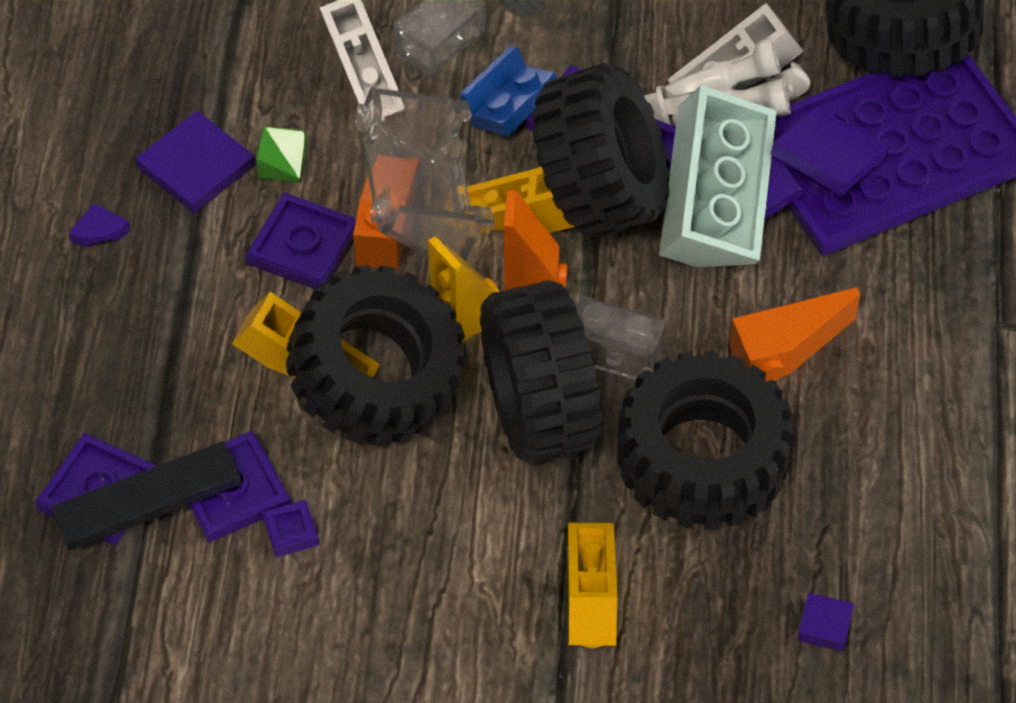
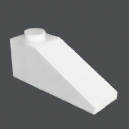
M337 0L320 7L322 18L366 122L368 123L405 108L362 1Z
M765 3L671 76L668 81L672 83L682 77L709 68L714 62L728 61L735 63L753 54L757 42L770 37L773 41L781 69L804 52V50L780 18ZM766 77L739 82L733 89H744L766 79Z

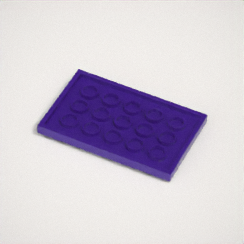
M969 54L957 64L951 62L948 69L938 73L935 70L928 71L926 76L914 77V74H903V78L891 77L889 73L882 72L881 75L869 73L790 104L791 115L776 117L773 143L815 108L820 107L889 147L885 159L842 196L784 163L804 195L787 206L821 256L835 252L1016 177V116Z

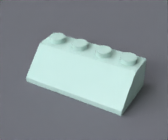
M703 85L694 90L678 106L670 179L668 182L669 196L666 199L659 256L697 268L749 265L760 261L772 156L770 153L773 147L777 110Z

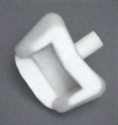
M794 62L791 63L790 69L781 72V74L773 78L770 76L766 77V82L783 77L789 102L800 97L810 87L808 75L799 64Z

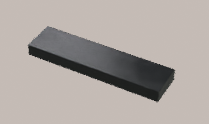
M224 441L56 504L51 506L68 551H71L242 485L241 476Z

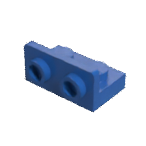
M509 46L460 93V98L472 127L508 137L533 113V110L536 108L534 102L543 86L548 81L557 77L553 72L525 65L519 48Z

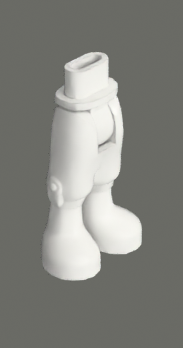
M771 37L757 42L753 54L735 63L728 61L714 62L709 68L675 80L665 87L657 86L655 93L644 95L647 103H650L654 110V118L672 126L676 125L678 106L700 85L777 110L776 117L791 115L789 98L783 77L744 90L733 89L739 82L781 74L780 63Z

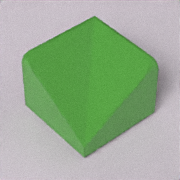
M264 126L257 154L258 178L300 183L308 150L305 131Z

